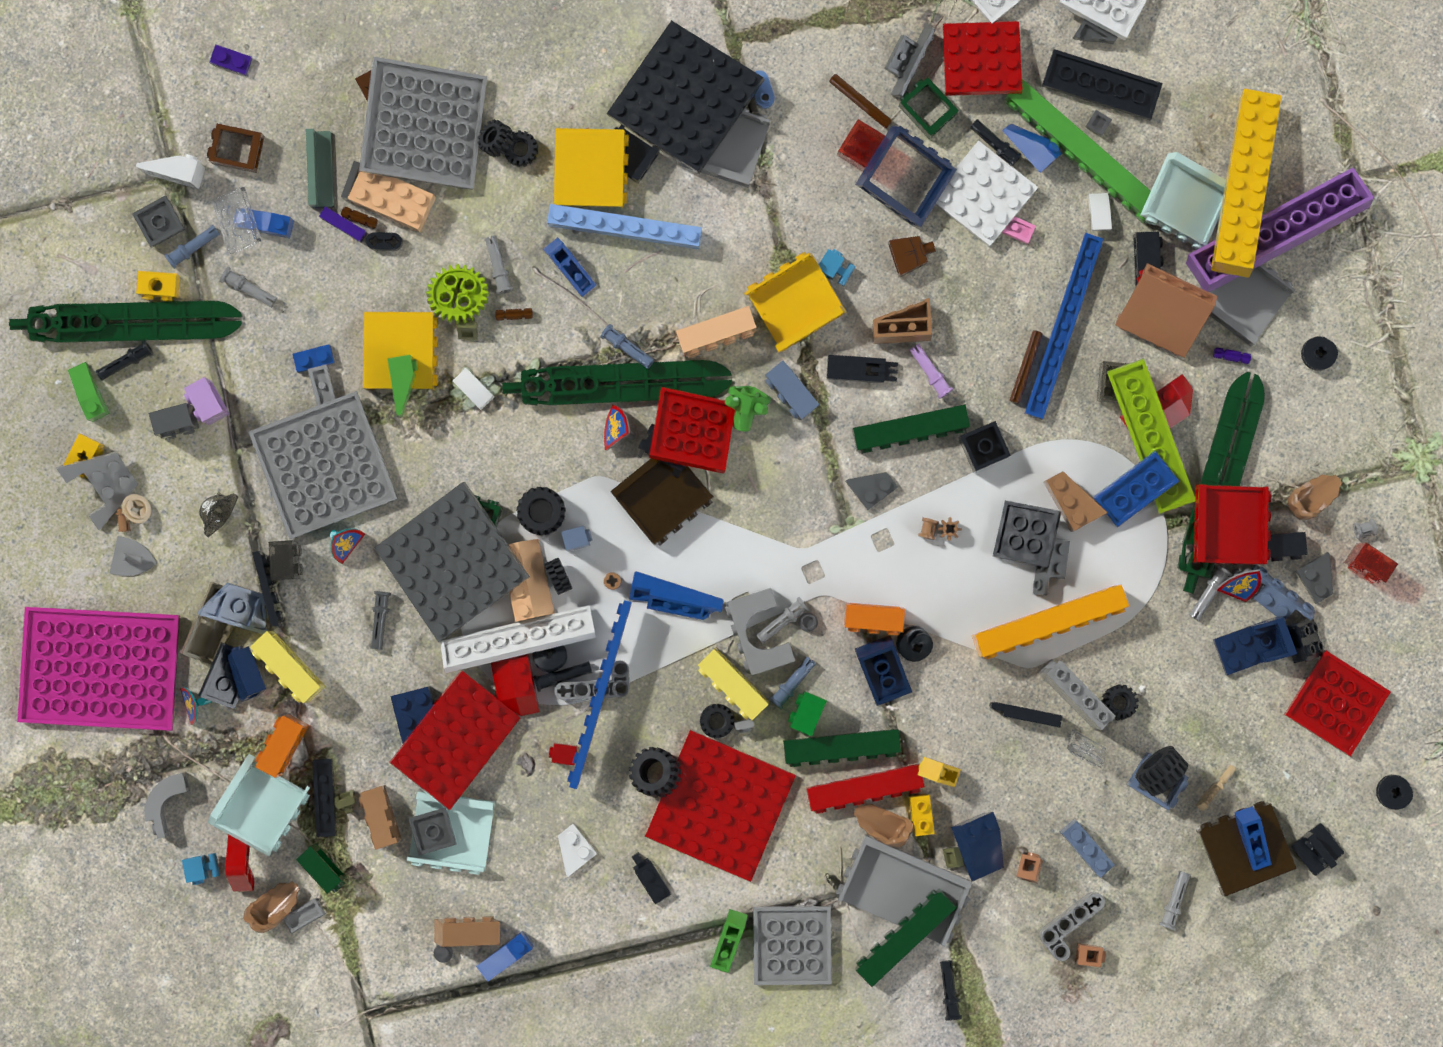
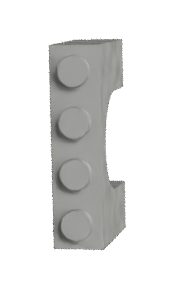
M771 588L727 602L728 606L725 607L728 618L732 617L734 624L731 625L734 636L738 635L740 643H737L740 655L744 654L746 661L743 662L746 673L750 672L752 676L795 661L789 642L770 649H759L754 647L746 636L747 622L754 614L777 606Z

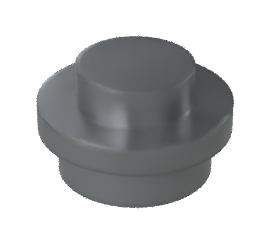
M804 613L799 618V626L803 631H813L818 625L817 617L812 613Z
M437 945L433 954L438 962L445 963L452 958L453 949L452 947Z

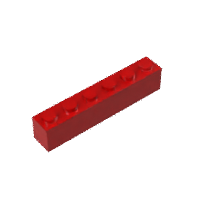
M920 764L806 787L810 809L819 814L827 812L826 808L830 807L838 810L846 808L845 804L853 803V806L864 804V800L872 799V802L883 800V796L890 795L891 798L899 797L905 791H909L910 794L921 792L920 788L925 786L923 777L918 775Z

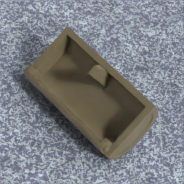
M210 582L199 610L223 585ZM197 613L180 653L212 664L221 642L227 644L234 626L200 616Z

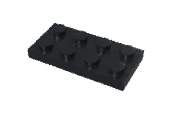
M261 551L252 552L271 628L282 627L281 622H284L282 611L278 610L277 604L280 603L278 594L275 591L273 592L272 585H275L273 574L268 572L267 567L270 566L268 555Z

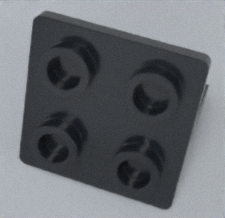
M1307 619L1287 625L1297 654L1292 655L1294 663L1307 662L1322 656L1324 646L1319 639L1318 626L1314 619Z
M1318 823L1291 845V848L1314 876L1327 867L1330 869L1334 868L1337 865L1335 860L1344 854L1342 848L1322 823Z

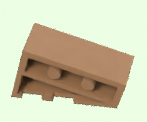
M930 298L873 319V344L931 341Z
M483 916L482 919H475V917L434 919V942L442 947L500 945V921L494 919V916Z

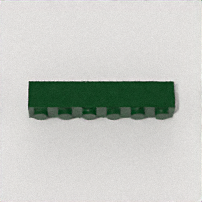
M966 404L854 427L852 428L856 452L861 451V454L873 452L872 448L876 447L884 450L891 448V444L898 443L899 446L908 445L910 440L917 439L918 442L927 441L929 436L936 435V438L946 437L948 432L955 431V434L965 433L966 429L970 427Z
M899 729L783 740L785 764H789L790 767H799L803 762H809V765H818L822 760H828V763H838L839 759L847 758V761L859 760L858 757L866 756V759H877L878 755L885 754V757H896L897 753L901 752Z
M940 888L937 891L933 889L926 896L927 900L923 904L918 903L912 909L913 913L909 917H903L898 922L899 926L895 930L891 929L885 934L883 942L880 944L877 942L870 949L871 953L867 957L862 956L856 962V972L871 987L881 980L956 909L955 904Z

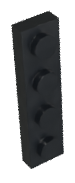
M333 758L314 759L313 780L316 837L337 836Z

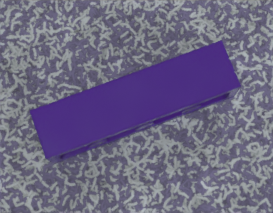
M324 207L319 215L321 219L360 243L367 234L365 230L327 207Z

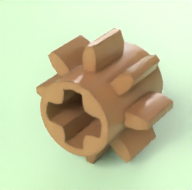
M951 517L948 518L947 523L941 520L943 526L937 528V530H942L943 534L940 537L947 536L948 541H951V536L958 538L956 533L962 530V528L957 527L959 521L952 522ZM946 525H953V534L951 532L946 533Z

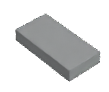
M316 897L291 911L283 920L292 934L326 913Z

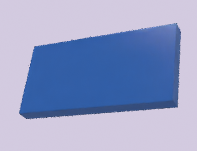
M1154 451L1096 494L1094 499L1108 512L1107 515L1113 523L1119 527L1178 483L1179 479L1159 454Z

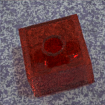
M858 119L838 150L837 156L864 171L885 135Z
M1367 542L1356 543L1344 562L1348 565L1347 568L1355 574L1359 572L1364 576L1363 579L1372 585L1374 583H1386L1398 565L1397 562Z

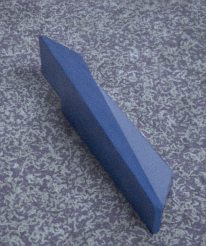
M637 571L634 572L629 600L648 601L647 609L700 620L709 618V615L713 612H722L724 602L722 598Z

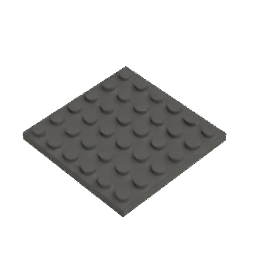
M466 482L460 483L374 547L438 642L447 638L530 577Z

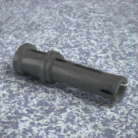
M374 591L376 596L375 605L372 607V610L375 614L370 649L383 650L386 614L390 610L388 602L391 592Z

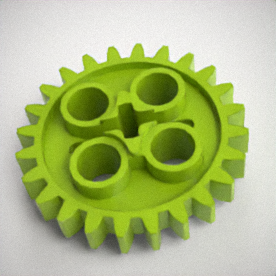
M457 264L456 269L449 265V270L447 271L442 268V274L435 272L437 278H430L432 284L427 285L430 291H427L426 295L429 297L427 299L428 304H431L430 310L434 311L436 317L441 314L442 321L447 317L449 323L455 319L456 324H458L460 319L466 323V318L468 317L473 321V314L480 316L479 309L485 310L483 304H488L486 297L489 296V292L487 291L488 285L484 284L485 278L481 277L479 271L474 274V267L467 270V265H464L460 269L459 264ZM463 279V281H462V283H461V285H460V292H461V293H458L460 280ZM450 281L455 282L453 285H447ZM469 285L474 286L470 290L465 289ZM445 298L450 299L448 302H442ZM464 302L468 303L465 307L460 306Z

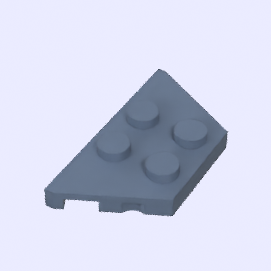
M228 582L198 611L200 616L256 633L264 634L268 631L266 629L265 619L267 616L264 608L263 594Z

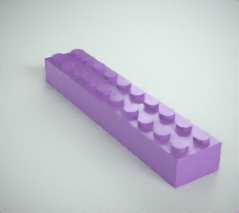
M1351 168L1262 215L1253 269L1370 208L1374 197L1355 169ZM1216 240L1190 253L1186 261V265L1202 289L1208 292L1239 277L1237 275L1211 271Z

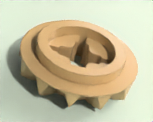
M132 494L127 496L120 506L126 521L130 520L133 524H142L151 515V506L141 495ZM133 507L140 509L137 513L136 511H131Z

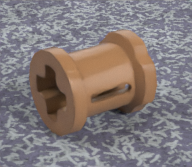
M922 517L923 525L918 536L935 540L934 532L939 521Z
M610 572L604 578V585L610 590L618 589L621 585V578L618 574ZM610 576L618 579L614 587L607 583V580H610Z

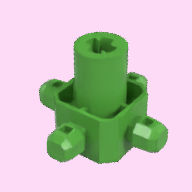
M731 386L728 393L730 396L726 397L725 404L736 410L733 428L748 432L751 430L754 415L767 414V405L770 404L771 397L752 386Z

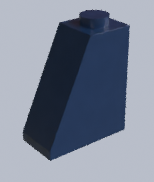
M241 645L231 649L232 652L227 657L241 702L259 696L266 690V687L249 646L243 648Z

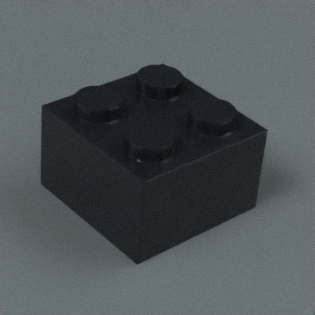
M996 421L958 437L973 473L1011 456Z

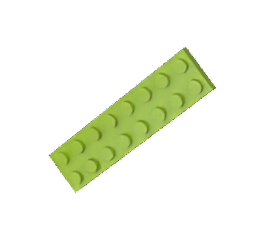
M1144 358L1107 371L1139 460L1142 461L1152 452L1156 451L1179 479L1178 483L1155 499L1159 514L1195 502L1193 490Z

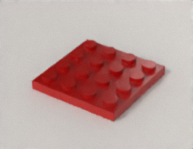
M1019 21L943 24L945 96L1022 94Z
M661 387L649 458L724 474L735 409L726 405L725 400Z
M1324 650L1284 715L1351 757L1391 691L1327 650Z

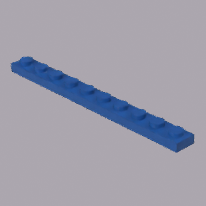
M1088 233L1084 234L1024 414L1042 420L1044 418L1103 238Z
M624 600L623 604L619 603L616 614L620 616L618 622L614 621L611 633H614L612 641L608 640L606 651L609 653L607 659L602 660L600 670H603L601 678H597L595 689L598 690L596 697L592 696L589 707L592 708V711L585 718L584 726L587 727L585 734L581 733L578 742L581 745L580 752L575 753L573 763L576 764L575 769L570 771L567 782H570V788L577 789L632 605L630 601Z

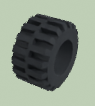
M531 488L518 501L516 509L517 518L528 532L541 536L549 535L557 531L561 527L563 520H565V503L560 495L550 488ZM537 500H546L552 506V516L546 522H536L530 515L531 505Z
M1167 746L1152 754L1139 767L1135 778L1151 796H1156L1169 790L1184 776L1188 769V763L1173 746Z
M649 747V750L642 749V754L637 753L635 755L637 757L636 760L632 759L631 761L633 766L629 767V771L632 772L629 775V778L633 780L632 785L637 788V791L653 798H658V796L661 798L666 797L665 794L670 795L673 793L671 789L678 787L676 782L681 781L678 775L682 774V770L678 769L681 765L676 761L677 758L670 752L658 747ZM661 762L663 766L662 777L657 782L650 783L647 777L648 769L652 764Z

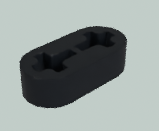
M372 232L366 237V244L371 250L398 251L403 246V239L397 233ZM376 236L378 240H383V243H376V246H373L370 240H373ZM395 237L399 243H396L395 247H393L391 243H386V241H391Z

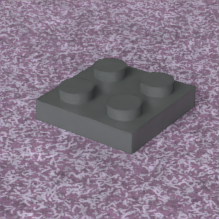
M166 195L132 213L151 248L185 230Z
M446 807L408 818L419 856L457 844Z

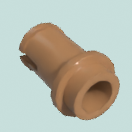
M117 509L118 532L131 531L130 520L126 521L125 515L122 514V509Z

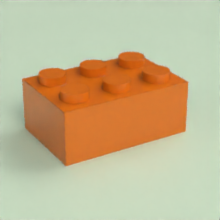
M846 603L844 627L848 628L850 632H860V629H867L868 633L879 634V630H883L889 635H898L899 632H903L905 608Z
M290 714L277 718L273 726L276 728L272 735L269 734L264 744L267 746L263 752H259L255 759V762H257L255 767L274 778L283 775L309 727V724Z

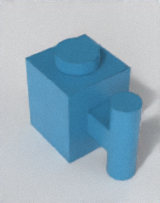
M828 249L819 266L826 278L831 281L836 274L841 276L837 283L844 286L854 271L855 266L849 263L846 269L841 267L844 262L843 254L835 249L832 251Z
M216 853L208 854L210 862H206L205 855L183 859L182 864L186 883L192 882V885L204 883V879L209 878L208 870L212 871L213 877L220 876Z

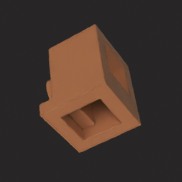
M1028 852V855L1022 854L1017 872L1019 879L1038 884L1043 863L1038 854ZM1031 864L1035 866L1033 871L1028 870V866Z
M1077 943L1075 962L1078 965L1101 967L1106 957L1103 947ZM1089 951L1094 953L1092 958L1087 957Z

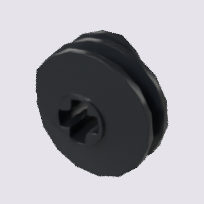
M1321 336L1307 340L1301 350L1303 363L1309 369L1315 371L1330 368L1338 357L1336 345L1331 340ZM1318 350H1319L1320 353L1323 354V355L1320 356V357H1319L1318 354H1316V351H1318Z
M919 625L906 627L897 637V649L907 661H921L933 649L932 638Z
M564 645L532 653L533 661L537 668L545 672H554L562 668L568 658ZM549 652H552L551 658L547 657Z
M1387 775L1378 782L1376 796L1384 807L1399 810L1410 804L1413 799V790L1405 778L1399 775ZM1395 789L1397 795H1393L1391 790Z

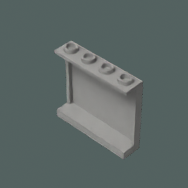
M1051 659L1038 672L1092 728L1103 730L1116 717L1061 660L1056 664Z

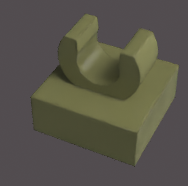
M475 318L472 322L466 323L461 319V322L457 324L458 339L477 340L478 330Z
M354 789L335 795L337 810L344 808L346 815L354 812L353 804L356 803Z
M959 847L943 849L947 868L964 866V860Z

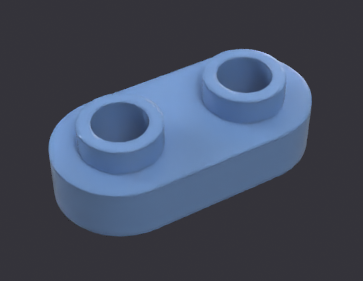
M761 70L755 71L765 79L754 95L756 104L763 109L770 108L774 103L775 97L768 75ZM767 95L769 99L764 101L761 97Z

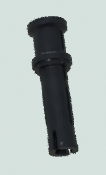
M979 119L971 125L970 129L996 150V154L1005 159L1010 166H1013L1022 156L1021 153H1017L1010 147V143L999 139Z
M144 340L136 348L128 349L127 354L97 369L96 373L100 380L103 381L127 366L139 364L140 360L147 356H153V351Z
M589 661L560 671L548 672V674L538 677L535 675L533 678L537 691L541 692V689L550 686L556 687L558 683L593 672Z
M952 960L940 961L945 996L943 998V1004H945L946 1009L945 1020L962 1019L958 1004L960 999L956 995Z

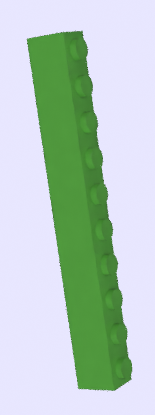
M1022 79V94H1008L1005 98L1007 106L1014 111L1020 112L1021 118L1027 123L1031 122L1036 126L1035 130L1039 134H1045L1051 142H1054L1064 151V155L1072 161L1074 159L1083 172L1090 173L1093 176L1092 179L1098 185H1103L1108 189L1107 192L1110 196L1121 200V204L1125 209L1132 210L1137 214L1136 218L1140 222L1145 223L1146 218L1140 216L1151 190Z

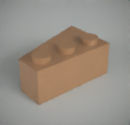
M1062 471L1044 481L1046 488L1057 508L1061 511V515L1071 532L1108 513L1065 472Z
M385 785L361 792L359 802L365 810L366 815L364 817L370 829V836L375 850L401 841L402 838Z

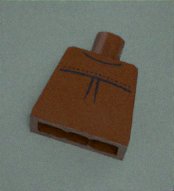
M920 236L893 239L888 242L898 277H902L927 264L926 255L936 252L933 241L922 244Z

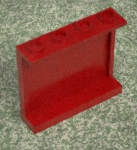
M1202 484L1195 486L1194 562L1267 564V560H1270L1268 541L1271 539V531L1268 530V522L1271 521V511L1268 510V503L1271 502L1272 498L1268 486L1242 487Z

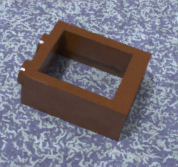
M217 123L216 128H213L211 133L213 142L212 147H209L207 151L208 161L215 165L257 173L265 136L261 132ZM223 131L253 137L247 164L217 158Z

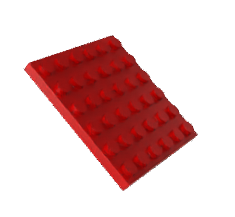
M690 730L677 759L681 765L678 769L682 770V774L678 775L681 781L676 782L678 786L676 789H671L673 793L670 795L665 794L666 797L660 799L645 837L751 882L796 775Z

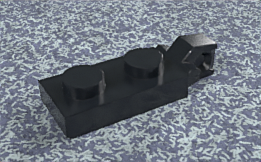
M639 852L632 855V859L636 863V866L633 867L635 874L654 904L656 905L670 896V890L653 863L648 858L643 860Z

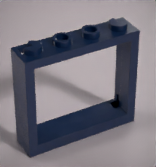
M891 126L855 185L910 225L921 227L957 169L952 166L950 160L939 157L935 149L927 148L923 145V140L908 134V129L902 126ZM896 137L942 170L915 214L870 182L871 177Z

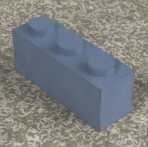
M784 360L765 374L767 378L765 380L766 384L771 390L773 388L776 389L779 393L777 397L783 404L787 403L790 406L789 412L795 419H804L820 405Z
M1073 819L1059 831L1099 878L1115 866L1076 820Z

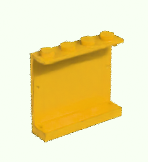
M555 128L554 205L624 208V204H627L628 199L627 192H624V185H628V173H625V165H628V154H625V146H629V135H625V130Z
M803 252L795 257L796 261L791 264L789 262L779 267L780 271L775 274L771 272L763 277L764 281L759 284L755 282L747 287L748 291L744 293L749 295L776 341L777 345L775 347L778 352L785 351L847 313L812 253L806 254Z
M364 312L363 389H392L388 358L411 355L413 359L417 360L418 365L412 389L434 390V386L438 385V375L435 374V367H438V355H435V348H438V336H435V329H438V317H435L433 312Z

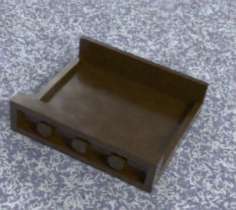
M649 459L610 492L654 546L657 543L661 546L668 540L667 535L671 532L675 534L683 528L682 523L688 520L690 522L698 515L697 511L700 508L705 510L713 503L711 499L714 496L688 466H685L679 478L672 476L674 470L672 467L659 460Z
M1260 801L1253 804V808L1261 818L1272 865L1253 871L1235 815L1230 817L1229 815L1221 816L1217 822L1212 824L1211 822L1203 823L1196 830L1203 842L1222 896L1226 897L1297 869L1271 803Z

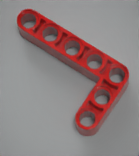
M228 834L225 864L226 878L233 892L254 891V874L249 865L250 846Z

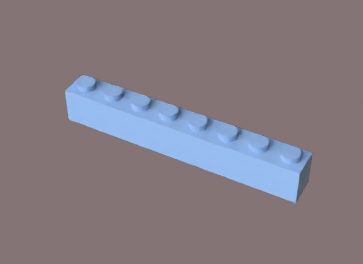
M550 204L547 224L550 227L699 249L702 227L554 204Z

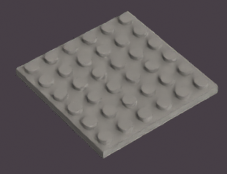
M373 57L359 172L473 190L479 148L477 142L479 141L478 136H480L479 132L482 124L487 76Z
M357 391L249 431L289 540L398 499Z

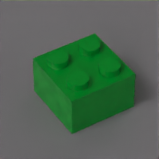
M806 691L803 694L799 693L795 702L798 705L795 712L791 711L788 718L789 726L812 736L827 700Z

